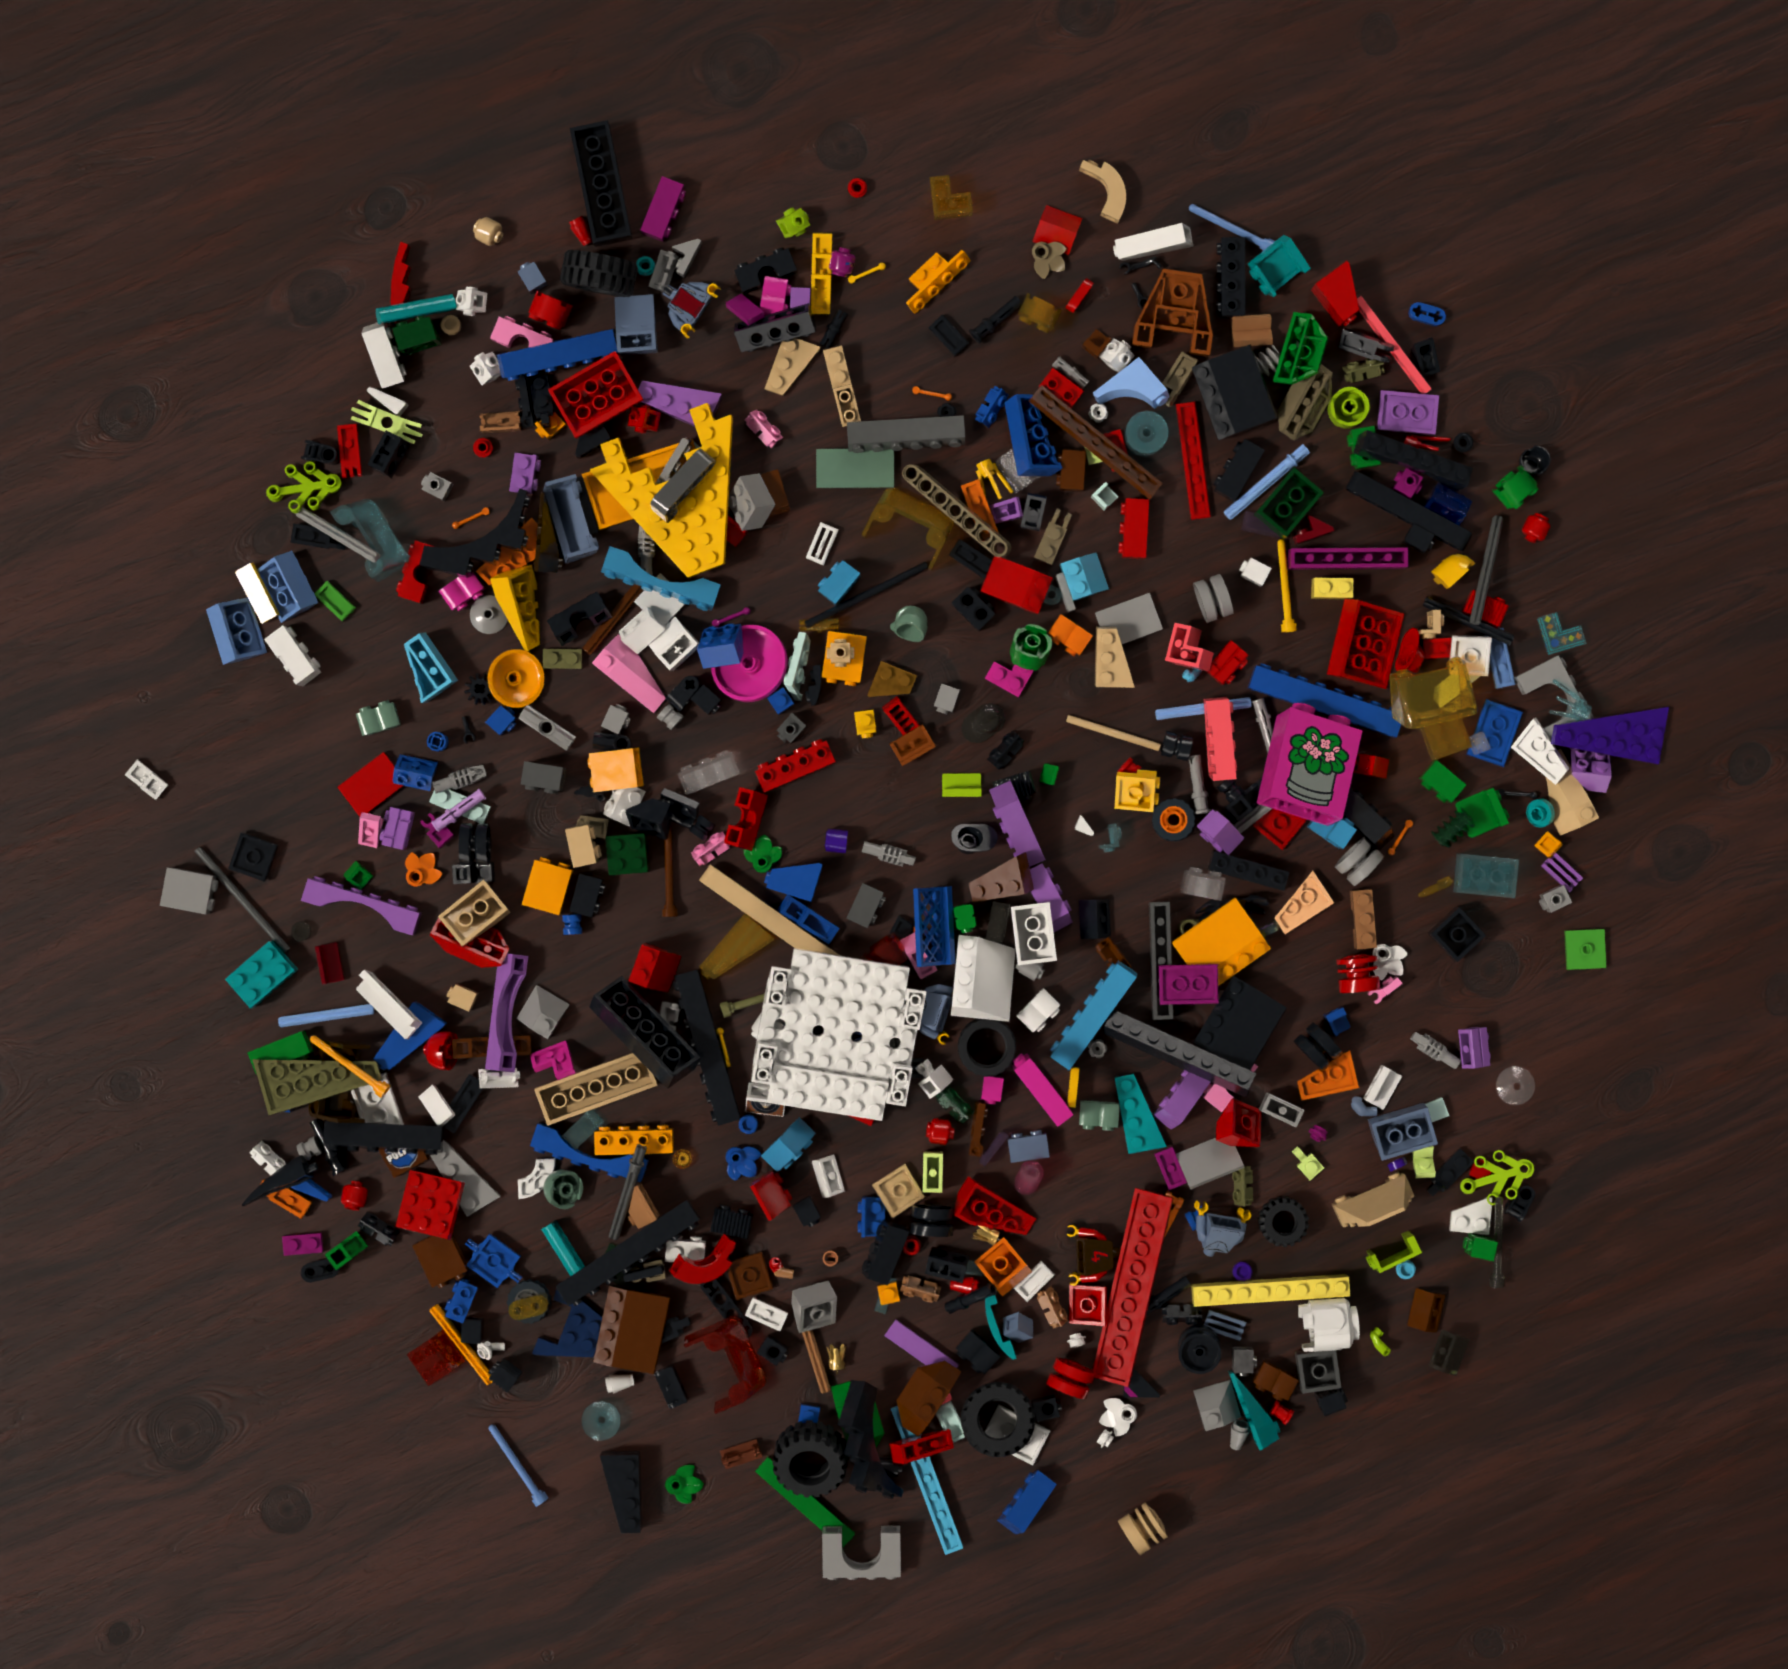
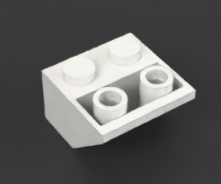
M676 617L664 626L665 631L649 644L655 655L670 671H674L697 650L699 644L696 638Z

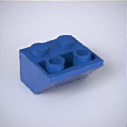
M727 624L721 627L711 626L703 630L697 647L703 669L740 664L744 654L741 624Z

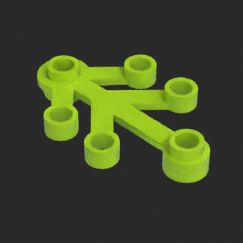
M309 461L304 464L305 472L309 475L313 474L321 481L312 482L298 472L294 465L290 464L285 467L286 475L289 478H294L301 484L286 487L271 485L268 487L266 494L270 501L279 502L283 495L301 493L296 500H292L288 504L292 513H298L301 510V506L315 490L321 491L316 497L309 498L308 506L311 510L319 509L321 502L329 493L338 492L342 482L339 476L335 474L326 475L317 469L313 462ZM309 466H313L312 470H307ZM290 469H294L293 473H288ZM330 481H334V484L328 485ZM273 490H277L275 494H271ZM312 502H317L315 506H311ZM293 505H298L296 509H292Z
M1497 1150L1493 1154L1494 1160L1497 1162L1503 1161L1513 1167L1512 1169L1504 1170L1487 1161L1485 1157L1478 1156L1474 1160L1475 1165L1478 1168L1483 1167L1495 1174L1476 1180L1466 1178L1461 1182L1460 1188L1465 1194H1471L1477 1187L1497 1182L1492 1193L1487 1196V1202L1490 1205H1496L1499 1202V1195L1508 1178L1516 1176L1511 1188H1508L1505 1193L1508 1199H1515L1523 1179L1531 1177L1534 1173V1165L1530 1160L1521 1159L1517 1161L1505 1155L1502 1150ZM1497 1152L1502 1153L1503 1158L1501 1160L1496 1158ZM1478 1158H1482L1484 1160L1483 1165L1480 1166L1477 1164ZM1522 1165H1526L1528 1167V1171L1526 1173L1521 1171L1520 1168ZM1465 1183H1470L1472 1188L1470 1190L1465 1189ZM1509 1190L1515 1191L1514 1197L1508 1195ZM1490 1196L1496 1197L1495 1203L1490 1202Z

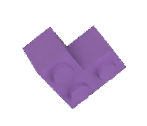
M1213 809L1197 825L1201 831L1199 835L1205 841L1210 842L1220 853L1223 850L1229 855L1244 839L1230 821Z

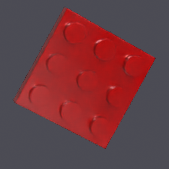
M410 1170L395 1227L451 1240L465 1183Z

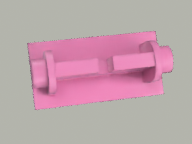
M757 409L750 412V415L745 419L746 425L755 434L761 430L762 433L758 438L767 447L773 448L777 444L776 442L783 438L780 430L767 421V417L763 412Z
M723 831L713 834L707 842L699 844L693 849L691 854L699 866L702 864L706 865L715 858L711 853L714 850L719 856L729 849L730 845L724 843L725 834Z

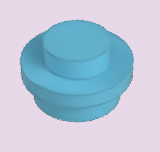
M1406 1260L1396 1266V1273L1402 1279H1410L1415 1274V1265L1410 1260Z

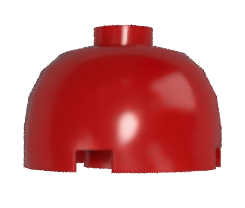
M447 1031L437 1032L425 1043L423 1052L428 1063L434 1068L451 1070L455 1066L457 1058L453 1059L452 1039H458L455 1033Z

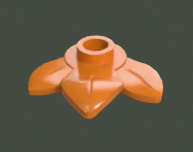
M413 852L408 855L405 861V866L408 870L406 874L408 884L417 887L423 883L433 884L441 878L442 872L434 869L436 862L434 853L424 854L420 858ZM415 873L419 874V880L417 881L413 879Z

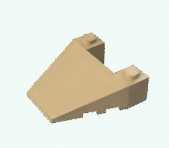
M1399 1171L1388 1175L1389 1179L1385 1180V1184L1353 1198L1350 1196L1346 1197V1195L1335 1198L1332 1206L1342 1227H1347L1348 1225L1354 1227L1356 1226L1355 1223H1357L1358 1227L1371 1226L1405 1211L1409 1206V1202L1412 1201L1411 1198H1414V1193L1406 1175L1399 1173Z

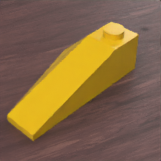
M532 565L505 571L490 578L495 597L524 650L529 651L539 646V621L536 619L535 608H538V602H535L534 590H537V582Z

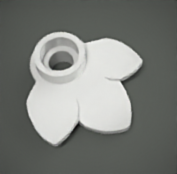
M1378 944L1377 948H1374L1372 956H1377L1378 961L1373 963V965L1378 966V969L1373 970L1374 974L1379 976L1380 980H1383L1387 973L1403 975L1401 959L1407 956V952L1397 945L1389 947L1386 944ZM1380 950L1385 951L1384 957L1379 956Z
M1118 1398L1104 1400L1107 1411L1102 1414L1099 1423L1106 1427H1114L1115 1436L1124 1435L1128 1432L1130 1423L1134 1422L1137 1418L1135 1407L1131 1404H1124ZM1126 1410L1131 1412L1129 1417L1124 1416Z

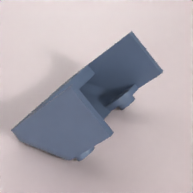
M576 474L545 482L543 488L564 564L596 554L599 549L596 537L592 538V535L589 533L579 499V493H582L580 482H576Z

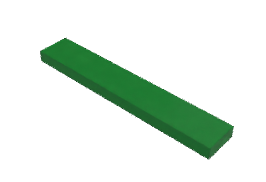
M767 1456L755 1472L819 1529L822 1530L823 1526H842L843 1548L855 1535V1532L813 1495L808 1498L802 1494L795 1495L792 1490H786L783 1487L784 1483L780 1484L777 1476L774 1474L773 1460Z

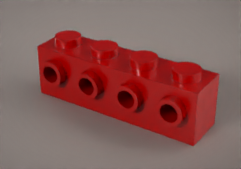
M822 739L812 742V747L805 749L803 746L794 750V755L787 757L784 754L775 758V763L769 765L768 762L758 765V770L755 773L763 792H768L836 763L828 742H823Z

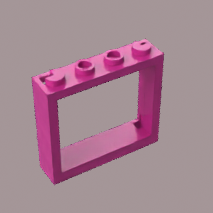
M1027 1053L1025 1055L1019 1054L1013 1060L1014 1064H1012L1014 1071L1057 1127L1073 1116L1072 1111Z

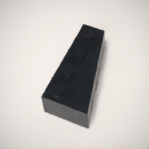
M602 1451L600 1459L620 1532L641 1533L640 1451Z

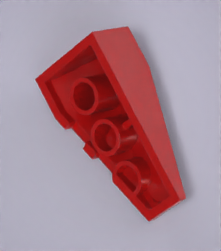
M969 1176L958 1191L954 1215L970 1225L985 1226L990 1229L995 1228L1027 1235L1036 1220L1029 1213Z

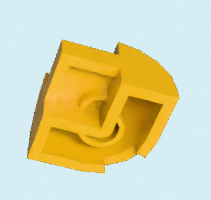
M1451 555L1442 560L1431 571L1435 576L1433 580L1438 585L1442 584L1448 589L1468 572V568L1473 566L1475 562L1466 555Z

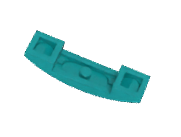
M996 1296L988 1297L985 1299V1310L991 1333L1000 1348L1012 1360L1017 1359L1011 1340L1009 1338L1002 1340L991 1308V1305L998 1303Z

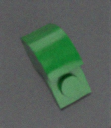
M356 1231L327 1252L325 1256L335 1270H337L368 1246Z

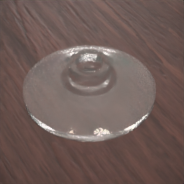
M1512 1066L1506 1068L1499 1074L1496 1080L1498 1096L1510 1105L1526 1103L1532 1097L1535 1090L1533 1076L1522 1067ZM1515 1083L1520 1084L1518 1090H1515L1513 1087Z

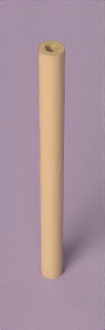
M1068 715L1066 720L1068 723L1156 751L1160 749L1161 744L1081 718Z

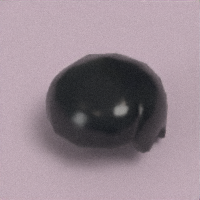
M1537 445L1526 449L1519 458V466L1522 465L1532 477L1545 473L1551 463L1549 452Z

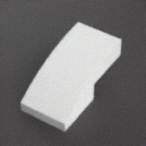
M138 759L125 773V776L140 786L143 791L155 800L168 786L164 780Z

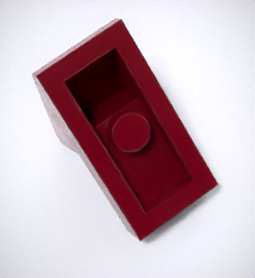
M1307 515L1306 518L1311 531H1308L1307 528L1297 531V535L1293 537L1295 545L1329 534L1334 531V528Z

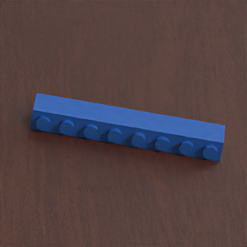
M1260 663V666H1254L1248 689L1292 704L1303 703L1315 708L1316 712L1328 716L1341 715L1351 720V724L1393 738L1398 736L1404 715L1400 714L1401 710L1389 707V710L1381 708V703L1375 701L1367 703L1363 701V697L1357 695L1349 697L1344 695L1345 691L1336 688L1333 691L1326 689L1327 685L1322 683L1310 684L1307 678L1301 676L1293 678L1289 676V672L1283 670L1275 672L1271 670V666Z

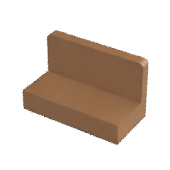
M1271 314L1232 317L1233 346L1244 347L1249 344L1251 346L1273 345Z

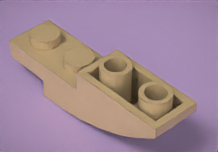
M842 345L823 350L842 427L847 426V422H861Z

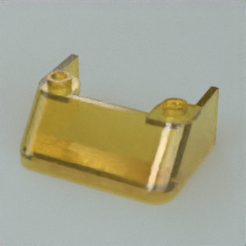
M896 488L886 489L862 532V538L866 539L874 520L882 523L888 522L894 512H897L929 528L926 541L930 547L936 549L928 567V570L932 571L954 526V521L941 510Z

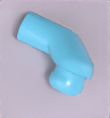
M1192 668L1190 671L1186 669L1182 677L1187 682H1193L1201 674L1202 670Z

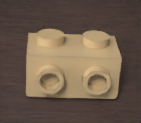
M1441 610L1427 612V630H1419L1421 639L1436 638V635L1441 634V626H1444V614H1441Z

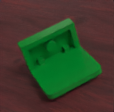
M1488 788L1456 802L1455 807L1470 838L1496 827L1509 824L1507 819L1510 817L1506 808H1502L1500 804L1502 798L1498 790Z

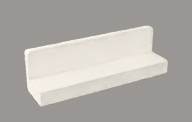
M363 970L359 975L363 981L356 990L404 1039L408 1040L422 1022L372 972Z

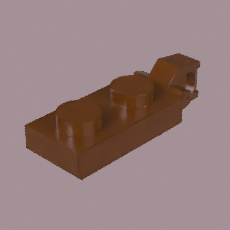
M982 1101L975 1102L969 1155L981 1157L984 1148L980 1143V1139L984 1138L985 1126H982L983 1119H986L988 1114V1107H985L986 1104Z

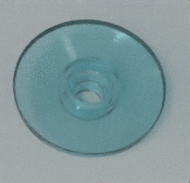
M594 1402L585 1409L582 1415L583 1430L589 1437L595 1440H607L613 1437L620 1427V1414L608 1402ZM600 1416H603L605 1418L604 1423H600L598 1421V1418Z

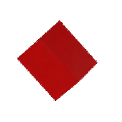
M1093 1284L1069 1285V1323L1106 1326L1107 1287Z

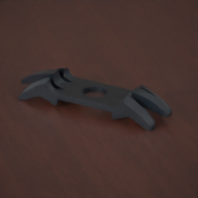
M1250 894L1247 898L1237 899L1248 915L1252 913L1265 915V910L1256 906H1269L1266 898ZM1211 899L1195 911V914L1205 912L1199 917V922L1231 900L1215 901Z

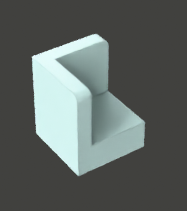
M1105 482L1092 494L1091 498L1105 511L1118 496L1108 487V483Z

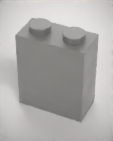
M167 867L160 906L210 914L215 904V900L212 899L213 893L218 888L217 876Z

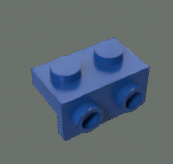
M462 1278L460 1281H456L452 1290L454 1296L452 1300H448L445 1306V1310H447L445 1317L460 1323L465 1321L478 1289L476 1286L469 1284L470 1280Z

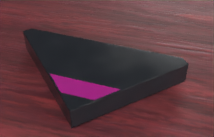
M1135 1369L1133 1370L1130 1386H1123V1397L1160 1398L1159 1393Z

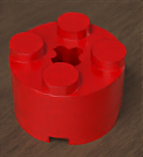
M536 291L528 311L530 313L529 318L540 322L546 320V325L561 330L562 327H565L573 306L550 295Z

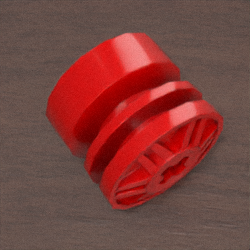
M1356 954L1337 959V965H1346V968L1337 969V972L1347 975L1346 978L1338 980L1339 993L1379 990V976L1370 975V971L1378 969V966H1369V962L1378 961L1377 956Z

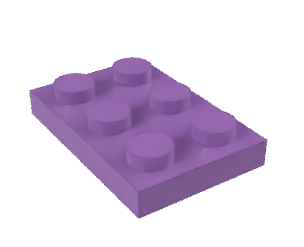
M1381 390L1376 430L1435 435L1439 395Z

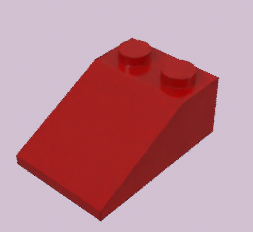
M994 556L980 592L1030 613L1038 614L1053 578L1007 559Z
M774 1170L756 1178L750 1186L768 1221L774 1219L792 1204L791 1200L793 1199L789 1190H784L782 1187L783 1179L779 1172L775 1173Z

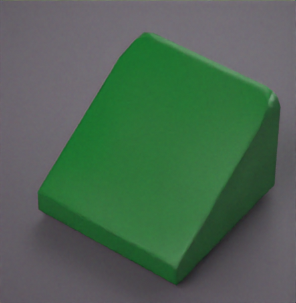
M1044 764L1039 781L1052 786L1055 785L1059 771L1058 766Z
M357 861L344 873L346 880L360 890L373 877Z

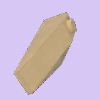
M1558 749L1569 770L1556 785L1546 776L1545 778L1548 787V799L1555 811L1553 823L1559 835H1563L1598 819L1599 816L1583 786L1572 775L1571 766L1561 749Z

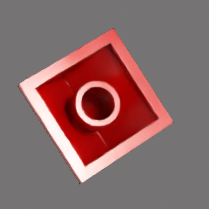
M1046 205L1033 242H1045L1047 244L1060 242L1066 247V251L1063 254L1069 255L1083 218Z

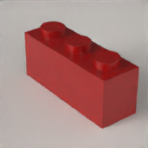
M1126 498L1125 503H1121L1120 514L1124 515V522H1120L1119 534H1123V540L1119 542L1118 553H1122V558L1146 559L1149 499Z

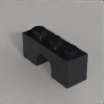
M779 248L773 251V255L767 257L766 255H761L755 258V262L750 264L744 262L737 265V269L734 271L743 294L762 288L759 275L765 269L774 270L778 278L781 279L797 274V269L789 249Z
M597 591L576 604H572L562 612L555 614L547 622L561 646H564L579 637L576 627L582 620H591L595 627L613 617Z
M1262 777L1244 790L1237 798L1224 806L1236 822H1239L1259 805L1257 804Z

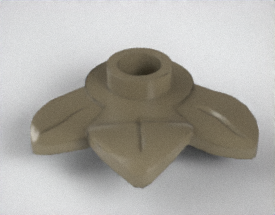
M1038 242L1033 246L1034 269L1041 278L1045 279L1050 270L1056 272L1065 270V261L1061 255L1066 251V247L1060 242H1051L1049 244ZM1040 248L1045 249V254L1043 256L1039 254Z

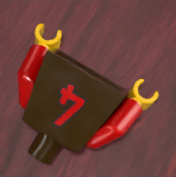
M1069 1225L1068 1227L1075 1229V1233L1067 1235L1069 1237L1079 1235V1237H1076L1077 1273L1072 1272L1068 1276L1076 1277L1077 1281H1072L1069 1284L1075 1286L1079 1281L1087 1283L1100 1280L1107 1274L1108 1270L1113 1269V1259H1119L1121 1248H1113L1112 1241L1107 1240L1105 1235L1095 1229L1082 1227L1077 1229L1075 1225Z

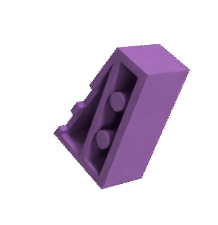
M1043 863L1030 869L1034 890L1030 892L1037 904L1050 902L1053 933L1073 923L1069 914L1071 908L1067 900L1062 901L1060 895L1063 893L1058 884H1053L1051 879L1054 876L1049 867L1045 868Z

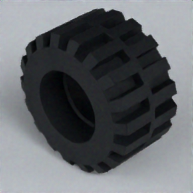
M1278 1196L1276 1199L1271 1198L1268 1200L1269 1202L1264 1204L1262 1211L1260 1210L1258 1223L1262 1235L1270 1243L1278 1247L1294 1246L1296 1242H1301V1238L1306 1236V1230L1309 1228V1218L1306 1210L1296 1200L1286 1196ZM1280 1211H1289L1294 1216L1293 1227L1284 1233L1277 1232L1272 1225L1274 1216Z

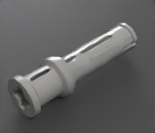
M1201 755L1189 756L1193 784L1191 798L1194 799L1195 805L1194 815L1206 814L1211 809L1208 807L1207 800L1209 793L1205 791Z

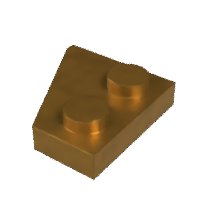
M881 661L867 696L910 694L917 675Z

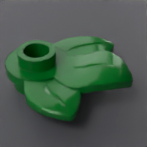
M762 835L757 839L752 851L743 850L746 860L753 863L754 869L759 873L768 872L772 864L778 862L782 856V847H772L771 840L766 835ZM761 860L766 861L765 865L763 866L759 865V862Z
M691 1464L679 1467L675 1475L668 1477L665 1482L666 1490L670 1494L675 1495L677 1501L684 1504L691 1503V1494L699 1492L704 1486L700 1479L693 1476L695 1466ZM674 1482H678L677 1488L672 1487Z

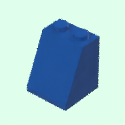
M814 863L775 868L771 872H767L764 883L767 884L766 888L811 902L823 864Z

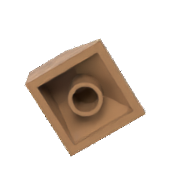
M640 1182L634 1187L629 1208L630 1215L628 1216L633 1226L636 1225L638 1229L654 1222L660 1216Z

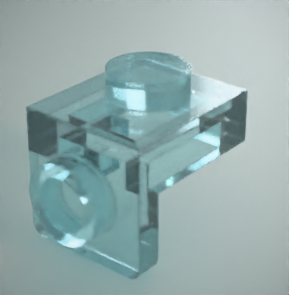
M1108 824L1110 844L1098 845L1099 849H1103L1104 852L1115 851V847H1119L1118 839H1122L1121 828L1117 827L1116 824Z

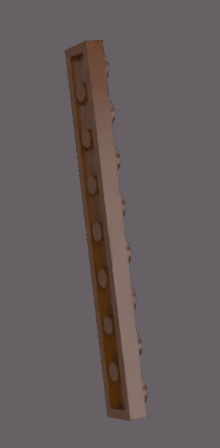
M1041 385L1029 400L1031 404L1148 499H1151L1163 484L1044 386Z

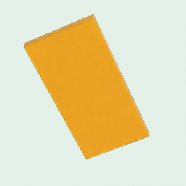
M690 439L692 440L690 443V445L692 446L690 451L696 449V447L694 444V440ZM679 443L627 459L632 474L649 467L656 482ZM682 456V458H681L680 461H679V462L682 463L681 466H680V468H681V467L686 463V461H687L683 456ZM591 471L582 474L599 530L634 520Z

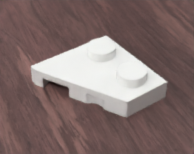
M1487 1197L1478 1202L1470 1203L1465 1207L1452 1210L1449 1231L1489 1235L1492 1205L1487 1202Z

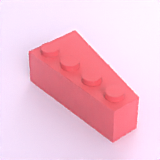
M1227 697L1203 699L1208 775L1213 781L1237 779V762L1234 757L1236 745L1232 733H1234V721H1231L1230 714L1233 713V703L1229 702Z

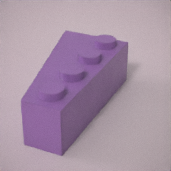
M642 381L638 389L643 398V401L639 403L651 406L652 409L694 427L695 425L689 410L709 403L714 417L723 397L720 393Z
M1011 781L990 789V794L996 806L992 809L996 818H1001L1002 820L999 824L1003 833H1008L1009 835L1006 839L1010 848H1015L1016 850L1013 853L1014 857L1026 852L1029 867L1044 861L1045 857Z

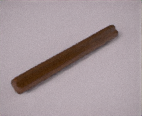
M636 584L631 586L610 614L613 618L602 623L583 646L585 652L590 655L593 654L642 593L643 589L641 586Z

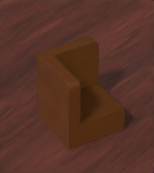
M1096 329L1083 343L1082 348L1097 359L1111 342L1112 338L1110 336L1106 337Z

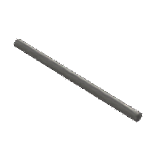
M198 847L194 852L284 953L287 952L290 947L208 854L201 847Z

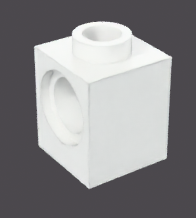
M1250 558L1242 563L1239 569L1242 572L1240 577L1261 587L1272 568Z

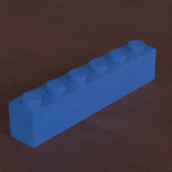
M613 329L497 354L502 378H508V381L519 379L520 374L526 373L528 377L537 375L538 370L542 369L550 372L557 370L556 366L564 365V368L576 366L575 362L583 361V364L594 362L595 357L601 356L603 358L614 351L617 353V346Z

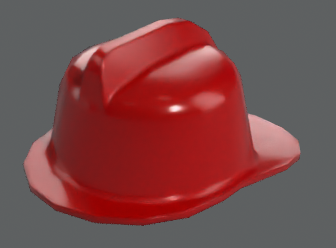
M1416 628L1409 629L1402 639L1395 662V669L1398 672L1406 669L1417 673L1424 661L1425 652L1419 645L1420 635Z

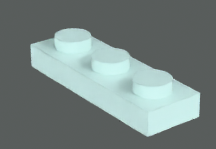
M450 789L438 792L437 794L434 790L429 802L450 810L467 798V796ZM480 802L461 816L478 823H485L491 806Z

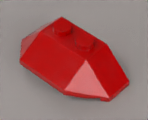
M439 918L430 932V936L445 952L481 968L502 966L509 952V947L506 945L502 934L493 927L463 947Z

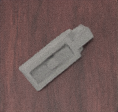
M687 437L681 439L656 481L657 484L670 480L672 472L676 473L682 464L679 462L683 455L685 456L684 453L689 452L692 448L690 445L692 440Z

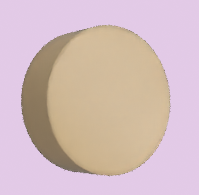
M447 315L441 321V328L446 334L455 335L461 329V322L456 316Z

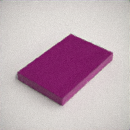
M1218 964L1159 965L1160 1005L1218 1004Z

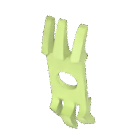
M360 400L357 403L372 410L371 413L354 407L351 409L355 413L368 418V421L352 416L351 420L383 432L387 430L413 444L416 441L402 435L403 432L422 438L423 434L406 427V424L421 428L422 424L401 418ZM390 417L393 424L390 428L382 426L383 418Z

